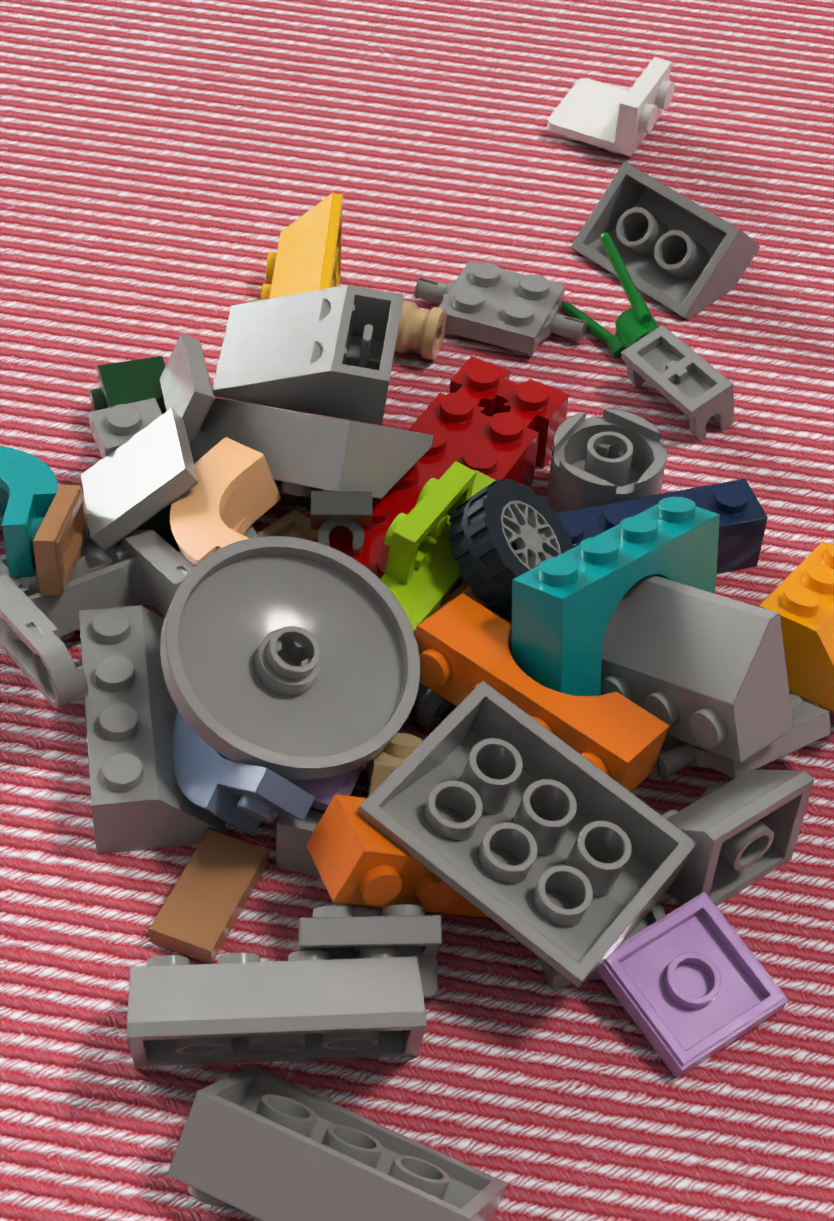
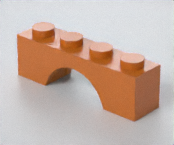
M461 593L417 625L415 637L420 656L419 682L456 707L484 681L631 792L653 772L670 725L617 691L599 696H574L557 692L534 681L519 668L511 656L508 638L512 624L470 597Z

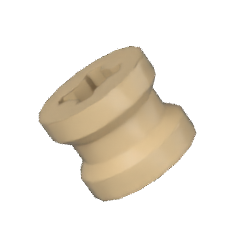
M403 300L395 352L406 353L409 350L420 352L425 359L435 360L444 338L447 318L446 309L433 307L427 311L419 309L415 302Z

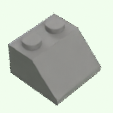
M751 769L729 782H716L703 793L699 800L678 812L674 809L664 813L662 816L697 842V845L667 892L682 906L705 891L717 907L790 861L802 825L814 778L806 771Z

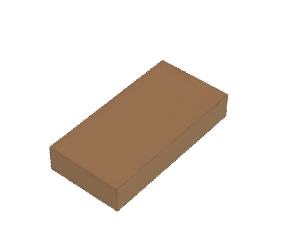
M81 485L59 486L33 539L40 596L62 595L89 538L84 489H81Z
M208 829L150 926V943L207 964H213L268 865V850Z

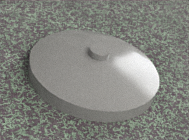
M263 536L244 539L214 551L192 568L183 579L174 594L163 622L160 640L162 671L170 696L188 725L208 745L234 762L266 767L285 779L313 780L329 778L344 774L369 762L393 740L408 718L415 703L420 681V656L414 630L401 604L390 589L364 565L339 550L318 542L289 536Z

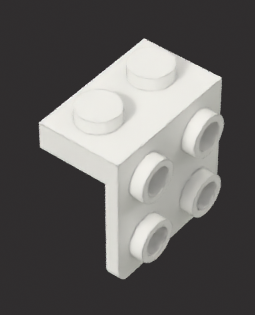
M654 57L630 90L589 78L579 79L549 116L547 129L550 132L562 135L568 140L582 141L604 148L613 154H624L631 157L645 136L651 132L663 111L670 105L675 88V83L669 81L672 62Z

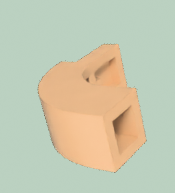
M227 437L216 444L194 464L198 478L197 485L171 504L170 525L172 533L182 555L194 566L214 551L228 544L249 539L244 536L246 530L281 500L264 454Z

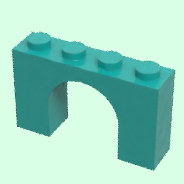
M667 497L660 500L657 505L633 517L623 519L620 524L595 537L584 539L580 545L554 558L546 559L539 566L512 579V657L519 668L534 681L557 692L574 696L601 695L602 648L605 633L617 605L634 584L649 575H655L715 593L720 514L697 507L695 502L688 498Z

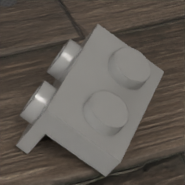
M400 904L383 907L382 916L355 917V909L353 907L322 906L313 909V917L299 918L298 951L323 950L330 953V960L358 959V953L369 948H395L400 950V957H417L424 999L433 998L437 994V953L442 944L441 915H424L423 906Z

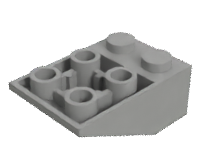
M343 285L232 305L212 387L214 397L382 425L404 294Z

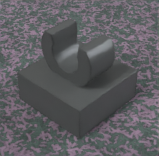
M311 491V530H319L317 542L329 546V539L334 533L345 532L353 541L352 554L360 555L364 547V531H371L372 492Z

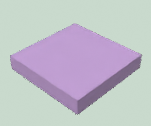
M705 891L622 942L596 969L676 1079L782 1010L789 1001Z

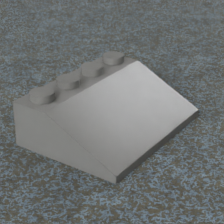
M484 681L359 806L357 811L360 816L578 988L640 924L674 883L697 845L696 841Z

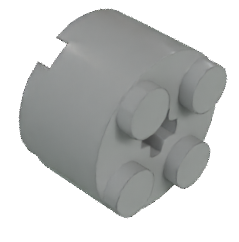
M604 409L603 417L585 419L586 412H582L569 417L557 429L553 440L547 490L548 505L553 511L555 510L559 513L661 494L667 450L659 442V431L644 418L622 410Z

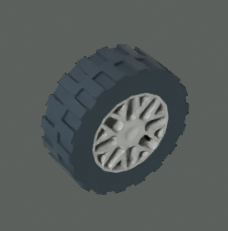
M499 479L455 508L457 511L451 514L449 520L451 528L448 530V540H451L453 559L456 560L460 568L459 572L462 578L473 589L472 592L479 600L482 599L490 610L496 614L504 615L506 619L512 620V579L539 566L542 561L554 558L572 549L573 546L568 530L564 528L560 521L562 519L555 510L553 511L547 501L540 494L537 495L531 490V487L524 483L518 484L513 479H506L502 482Z

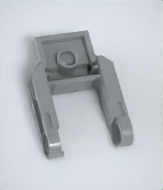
M88 525L89 538L68 585L61 596L39 595L37 571H35L34 577L10 578L6 554L0 555V646L53 707L59 708L88 696V683L82 666L76 668L68 649L62 642L71 638L77 630H80L79 610L137 606L148 602L165 617L178 587L191 569L195 567L154 530H134L109 549L103 550L90 538Z

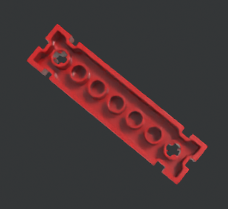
M471 356L451 379L450 393L446 395L439 393L409 428L408 431L434 435L432 447L381 499L372 498L371 531H364L365 537L362 553L360 555L352 554L353 541L345 532L334 533L329 539V547L352 557L380 579L385 574L390 550L384 544L393 520L401 512L408 515L416 506L418 497L425 484L431 478L439 480L455 461L474 471L477 470L494 480L501 479L503 482L506 479H513L518 484L524 483L530 487L534 481L535 466L544 469L552 457L555 433L566 420L569 394L532 379L518 385L509 381V370Z

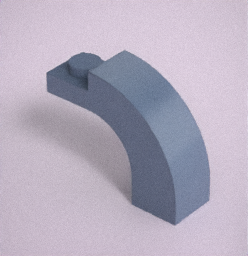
M177 712L172 735L174 775L182 793L190 801L252 836H255L261 821L273 824L277 815L300 821L305 820L315 796L266 767L234 762L226 758L200 738L188 725L181 713Z

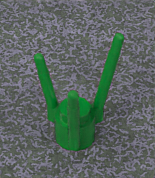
M603 233L600 236V240L632 308L625 310L618 316L615 323V335L569 302L562 304V310L572 318L587 320L586 329L607 344L615 357H620L622 351L660 326L651 315L642 295L638 293L610 235Z

